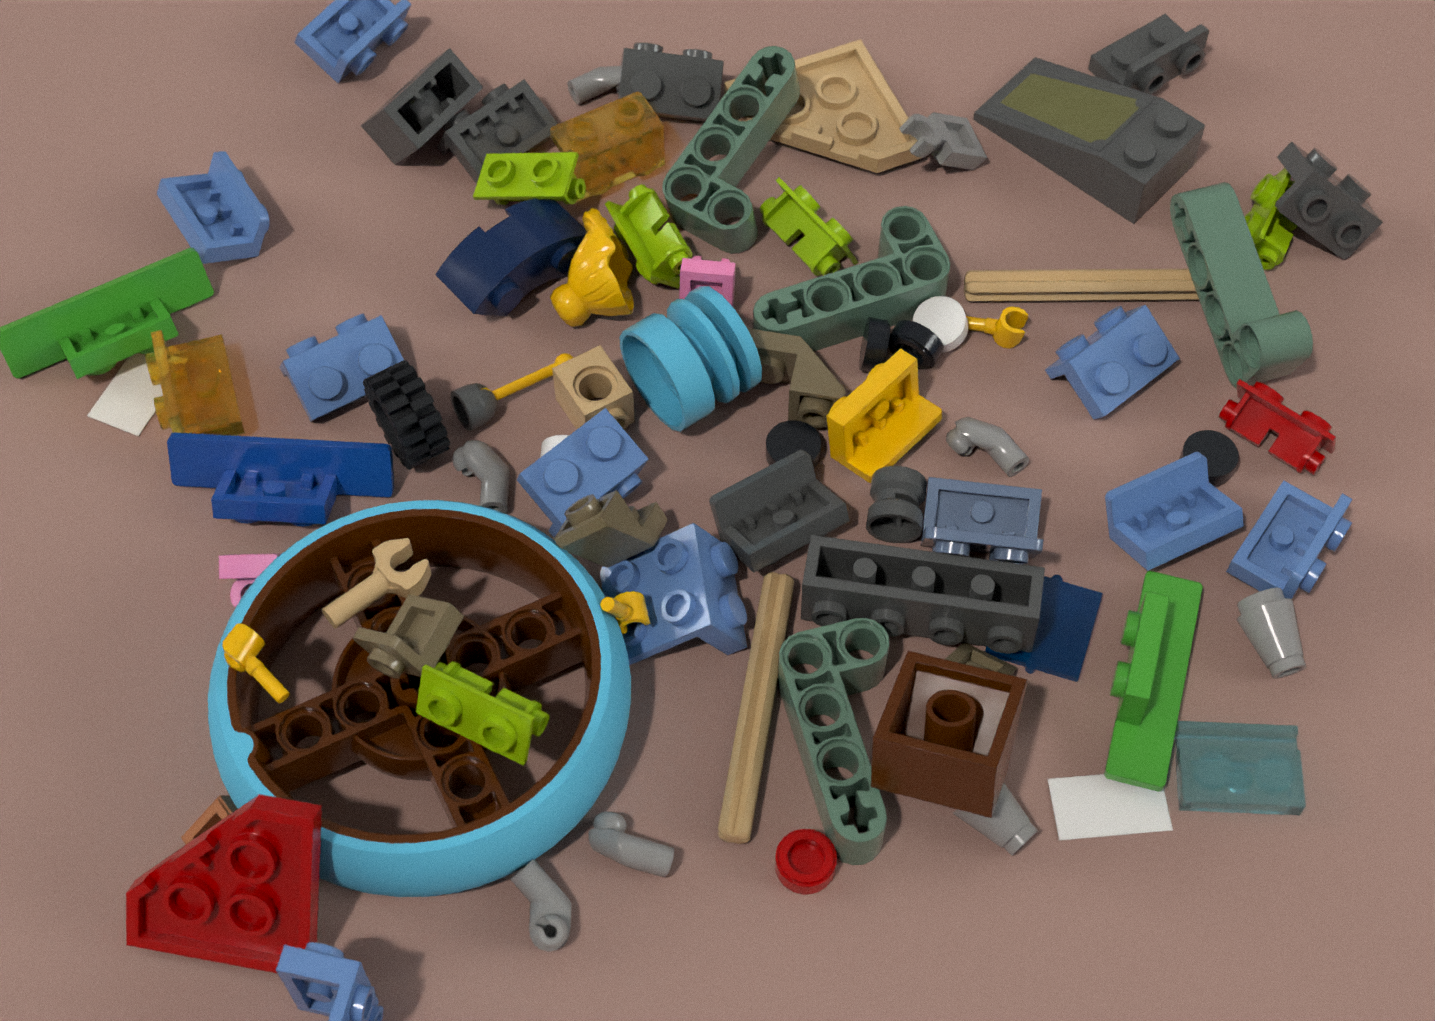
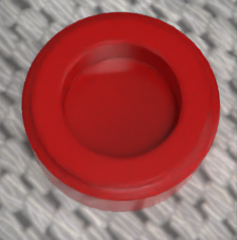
M798 829L790 832L780 841L775 854V871L783 886L792 892L808 895L822 891L831 883L836 871L837 854L833 843L827 836L812 829Z

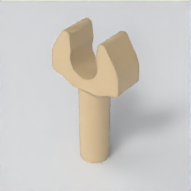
M408 538L385 541L375 547L372 551L376 563L373 574L322 609L324 616L335 629L387 593H393L405 599L409 594L419 596L423 593L431 577L430 565L427 559L419 561L407 571L398 572L394 570L397 565L404 563L413 555L411 542Z

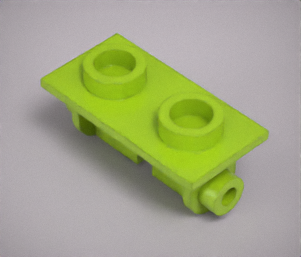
M577 152L486 154L473 198L475 200H494L498 205H506L509 201H526L534 198L555 199L556 201H563L567 205L575 204L577 199H583L586 193L584 180L577 178L574 174L579 154Z
M1286 168L1275 176L1267 174L1260 180L1250 197L1254 201V205L1251 211L1244 216L1262 267L1265 270L1273 269L1274 266L1282 263L1293 237L1291 231L1297 228L1295 223L1282 215L1275 207L1276 201L1295 183V181L1290 180L1291 175Z
M778 177L775 181L783 190V193L777 199L770 197L762 203L760 207V212L763 214L762 222L787 246L801 233L805 235L791 249L810 268L815 276L839 271L841 266L839 261L844 256L855 266L858 261L848 248V245L853 241L850 234L833 217L825 223L816 214L821 208L820 205L801 185L793 191Z
M637 185L630 190L628 195L630 199L623 206L607 201L605 206L615 222L614 230L633 252L637 259L635 265L639 273L653 284L661 283L680 289L679 274L682 259H691L692 251L675 224L667 222L658 231L669 219L670 215L656 191L647 188L646 185Z
M454 661L448 665L439 662L435 668L425 664L421 672L416 713L524 766L527 762L532 734L539 737L544 732L549 721V714L541 711L542 704L535 700L530 701L506 688H503L494 698L489 695L492 691L493 682L462 668L459 663Z

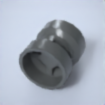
M903 466L883 467L872 474L870 496L875 502L868 508L866 530L870 535L890 543H908L921 536L923 513L919 506L925 501L927 480L924 475L917 470Z

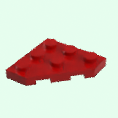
M259 794L138 877L126 892V945L277 973L276 968L284 945L305 949L307 943H317L322 805Z

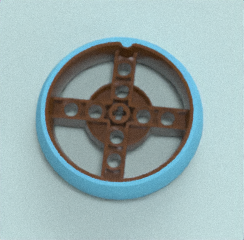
M415 500L390 503L344 516L313 531L278 556L256 578L232 613L216 651L208 691V723L214 758L221 779L233 803L237 808H240L259 794L295 800L289 792L363 760L370 767L391 777L405 780H430L453 828L423 834L389 835L345 827L321 817L320 879L368 894L393 897H431L480 887L521 869L530 861L537 859L555 846L579 823L606 786L620 754L627 730L631 705V673L628 653L619 624L613 615L601 609L600 603L605 598V595L581 563L569 552L560 548L555 540L537 528L511 515L469 503L443 500ZM408 538L411 542L413 555L404 563L397 565L394 569L395 571L410 569L419 561L427 559L430 567L464 568L497 576L526 589L539 598V600L481 625L464 616L438 663L442 662L448 665L454 661L459 663L464 669L475 663L487 664L488 667L474 674L493 682L492 691L489 695L495 698L503 688L515 692L583 661L586 680L584 707L576 731L558 761L534 786L509 803L485 755L488 748L416 713L418 693L415 689L420 687L421 677L402 673L400 678L396 679L377 671L366 660L369 653L351 639L342 651L336 664L331 691L258 722V707L263 686L246 671H237L226 663L222 646L223 640L238 623L250 627L265 642V646L256 658L270 670L284 644L311 614L340 593L343 595L373 574L376 563L372 551L375 547L385 541ZM387 593L384 598L375 601L352 618L357 628L361 627L386 633L406 599L393 593ZM530 639L543 642L531 649L519 647V644ZM371 711L377 713L368 722H353L354 718L363 712ZM451 735L458 738L455 743L448 747L439 748L432 746V743L441 736ZM306 737H321L312 747L305 749L296 748L298 743ZM478 785L483 788L481 793L473 798L463 799L455 796L458 790L464 786Z

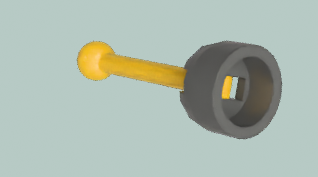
M562 353L556 357L553 364L493 391L479 383L466 384L451 391L452 406L459 421L468 431L485 425L494 417L498 400L553 376L552 368L574 357L568 353Z

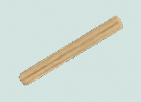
M1188 268L969 270L964 277L965 299L969 302L1199 300Z
M770 572L763 578L718 825L719 838L729 843L745 844L751 838L778 682L779 651L782 643L785 641L794 590V580L788 574Z

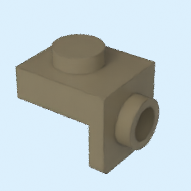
M409 594L386 633L359 627L352 639L369 653L366 660L377 671L396 679L400 678L402 673L421 677L422 667L425 664L435 668L442 654L449 646L451 638L464 615L449 602Z

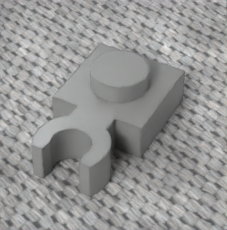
M932 112L928 118L921 114H913L899 128L901 133L910 134L918 140L910 148L913 155L925 158L931 153L942 166L975 170L987 158L967 118Z

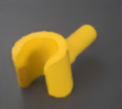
M1013 306L1004 309L999 319L966 316L968 330L992 334L994 341L1005 349H1011L1021 342L1025 331L1021 328L1025 326L1028 320V314L1025 310Z
M631 591L621 593L614 598L605 597L600 603L603 611L616 618L622 635L627 633V624L640 622L644 626L650 624L645 597L640 592Z
M242 623L236 624L223 640L222 646L226 663L237 671H246L279 704L284 702L289 697L290 692L264 666V663L256 658L265 646L264 640L250 627Z

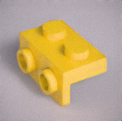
M900 348L885 363L877 364L869 372L866 380L851 394L841 397L833 404L826 415L830 456L868 483H871L872 474L876 470L893 466L942 420V409L919 395L917 358Z

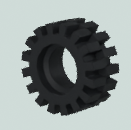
M403 360L364 379L365 395L370 401L368 403L371 410L377 417L376 422L382 428L387 443L391 444L394 454L397 458L399 457L404 467L406 466L407 469H411L450 449V441L447 438L448 433L446 427L441 423L443 419L440 412L436 410L431 394L427 393L425 383L421 377L418 378L416 370L413 366L409 365L408 361Z

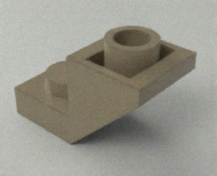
M747 328L758 350L761 361V382L768 384L779 382L790 384L788 420L802 421L813 428L827 427L826 415L833 404L845 396V388L801 336Z
M618 490L599 499H596L591 494L579 499L565 511L564 515L567 519L554 540L560 548L608 568L653 547L668 519L657 502L636 510L634 506H627Z

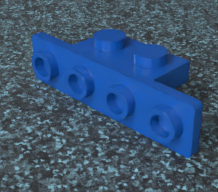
M176 432L171 433L167 440L172 483L176 486L216 488L211 498L213 518L234 519L240 523H254L258 521L290 522L296 526L326 524L337 495L391 497L394 491L392 447L389 444Z

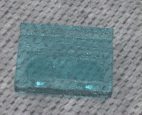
M1177 721L1174 739H1176L1177 749L1175 761L1179 810L1301 815L1306 803L1300 750L1297 749L1296 737L1298 735V726Z

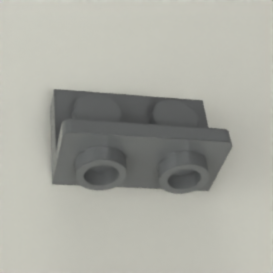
M1163 14L1092 54L1088 70L1098 78L1153 95L1166 82L1180 74L1186 75L1193 72L1201 64L1205 56L1204 49L1209 30L1203 24H1200L1185 32L1168 15Z
M524 79L510 89L504 83L492 90L481 101L484 106L471 115L466 109L454 115L443 125L442 128L445 133L437 148L442 155L452 151L477 184L486 154L530 153L557 135L561 127Z

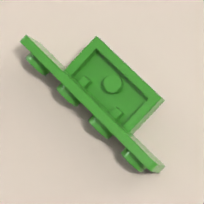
M191 247L1 326L0 350L15 378L24 377L64 359H67L77 379L86 375H100L111 370L118 361L137 353L148 354L162 348L167 340L179 336L170 314L213 296L214 290L198 252Z
M1148 571L1143 580L1137 612L1128 610L1120 642L1122 645L1130 646L1127 663L1117 662L1110 690V696L1118 697L1119 702L1104 776L1107 779L1157 792L1162 791L1166 784L1203 588L1199 582Z

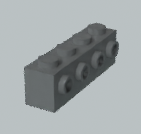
M811 535L802 582L801 619L813 621L819 626H826L854 618H868L882 625L889 637L906 634L930 638L932 641L943 645H955L961 642L988 646L991 650L999 653L1008 654L1018 651L1031 653L1040 619L1045 568Z

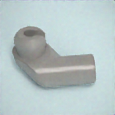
M965 417L955 422L956 427L946 435V442L957 454L967 456L975 446H978L993 458L1008 477L1017 475L1029 463L1027 455L999 426L971 417Z
M478 440L467 441L464 446L457 448L453 454L455 469L457 471L462 470L464 476L474 474L481 481L480 506L506 514L508 510L510 478L508 466L485 442Z
M605 811L596 815L593 823L594 829L588 832V840L594 851L626 867L660 877L667 876L674 857L673 847L624 833L627 823L620 814Z
M532 860L516 872L510 880L530 902L529 932L532 942L541 950L555 951L564 946L569 938L571 902L536 860Z

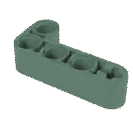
M767 46L752 56L666 174L663 181L662 191L674 223L721 251L730 254L748 250L755 243L758 236V227L752 203L748 195L736 188V186L797 103L800 96L795 60L792 54L785 48ZM745 116H755L748 121H738ZM716 155H727L719 161H710ZM698 194L691 201H680L686 195ZM731 217L742 218L739 222L733 225L722 224L726 219Z
M1223 182L1173 195L1170 201L1172 224L1221 363L1230 383L1237 388L1236 383L1239 379L1252 385L1255 382H1264L1290 375L1312 354L1313 338L1311 329L1305 316L1297 310L1279 314L1234 189L1229 183Z
M908 206L895 207L887 211L882 218L877 259L761 296L755 303L753 310V329L801 336L813 351H818L863 336L868 317L888 320L890 327L895 326L901 320L911 321L916 309L925 300L936 296H946L951 265L949 257L928 219L921 211Z
M854 618L795 633L782 643L778 663V688L825 835L833 843L837 858L843 863L850 865H864L875 859L880 853L887 822L886 809L880 791L871 787L872 767L848 699V695L868 691L876 687L883 680L886 671L889 636L882 625L868 618ZM854 650H863L869 652L874 657L860 660L852 657L849 653ZM798 664H809L814 666L817 671L803 674L795 671L792 667ZM815 715H826L832 718L835 723L829 726H818L808 719ZM832 767H842L849 770L853 777L847 780H836L828 776L825 771ZM855 806L854 818L860 831H867L866 833H858L854 825H847L849 808Z

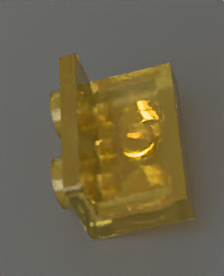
M640 92L632 93L550 128L551 139L560 152H577L579 154L574 174L577 178L584 180L586 193L584 198L577 199L576 203L591 196L601 195L610 188L635 177L648 175L655 169L665 165L664 124Z
M162 330L151 332L154 352L145 354V359L153 386L161 385L163 396L154 398L155 410L161 429L171 428L173 433L232 436L245 433L227 348L222 334L168 347Z

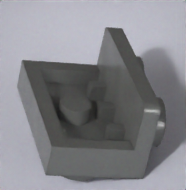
M634 43L633 49L624 48L621 56L617 111L705 122L720 102L724 61L712 59V53L705 50L685 49L682 55L663 53V47L657 44Z
M1291 141L1277 156L1293 177L1295 183L1276 201L1275 207L1282 215L1342 259H1347L1383 223L1366 202L1371 196L1368 189L1350 174L1343 180L1335 175L1334 172L1338 168L1318 149L1314 148L1308 154Z
M802 449L718 492L709 499L720 541L726 542L732 548L735 556L752 572L772 565L782 557L808 544L811 535L825 536L828 532L850 521L846 503L816 479L811 456Z

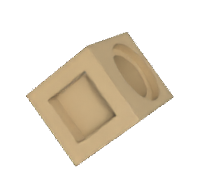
M601 345L552 368L556 400L576 430L604 408L610 412L624 430L628 425L635 422L633 391ZM593 398H603L602 400L598 401L590 400Z

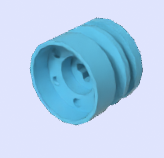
M699 286L690 291L685 299H677L671 302L667 308V317L662 314L653 313L623 330L619 337L621 354L635 387L659 420L672 430L683 431L708 416L715 409V399L718 402L729 403L740 392L746 393L756 387L762 380L761 361L749 330L730 303L709 286Z

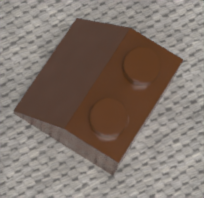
M907 651L873 736L871 787L992 818L1007 773L1026 691L1027 679Z

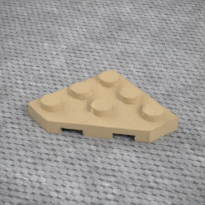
M861 39L795 60L800 96L770 140L875 173L921 159L910 151V148L918 140L910 134L901 133L899 129L909 118ZM736 79L724 82V95ZM745 116L738 121H748L755 116Z

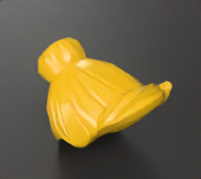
M595 208L584 212L582 221L587 234L571 260L567 283L555 288L550 296L552 305L558 315L567 325L572 327L582 325L591 314L605 316L632 314L634 308L633 296L627 286L633 270L632 264L628 261L629 254L614 234L613 229L608 225L607 220Z

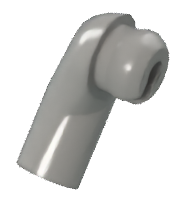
M621 66L598 67L568 81V90L574 102L580 104L615 87L619 93Z

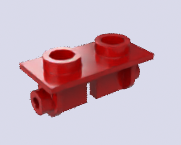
M1239 379L1236 383L1237 397L1241 400L1239 403H1236L1229 399L1219 414V418L1226 422L1225 428L1258 448L1270 431L1275 433L1278 437L1268 450V454L1295 469L1300 474L1306 470L1315 475L1326 458L1325 455L1318 452L1320 448L1331 454L1335 450L1336 436L1329 433L1332 429L1331 425L1310 411L1303 410L1299 415L1281 404L1284 398L1266 384L1255 382L1252 387Z

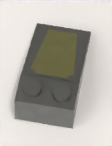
M1036 57L975 111L973 120L1133 224L1194 166L1206 126L1163 98Z

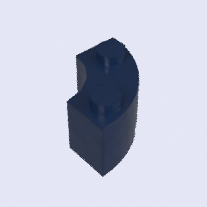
M534 198L506 208L505 211L509 217L486 232L479 226L474 229L450 253L435 275L473 314L508 316L520 303L521 299L535 287L551 279L565 278L567 276L571 260L587 234L585 228L555 199Z

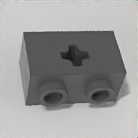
M449 48L421 69L368 118L361 127L394 164H397L425 144L484 87Z

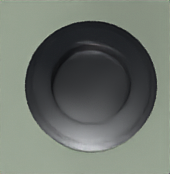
M868 317L862 338L859 370L870 372L877 364L885 363L890 337V323H888V320Z
M901 320L897 322L890 333L888 346L891 352L895 354L901 348L914 356L918 361V369L932 368L944 349L941 340L934 332L914 321Z
M788 420L777 424L770 430L766 439V459L769 465L801 449L811 456L813 468L818 465L821 454V439L818 432L811 425L798 420Z
M1214 430L1198 431L1187 438L1179 459L1194 452H1200L1207 458L1209 483L1214 487L1226 483L1232 477L1238 463L1239 454L1235 443L1225 434Z

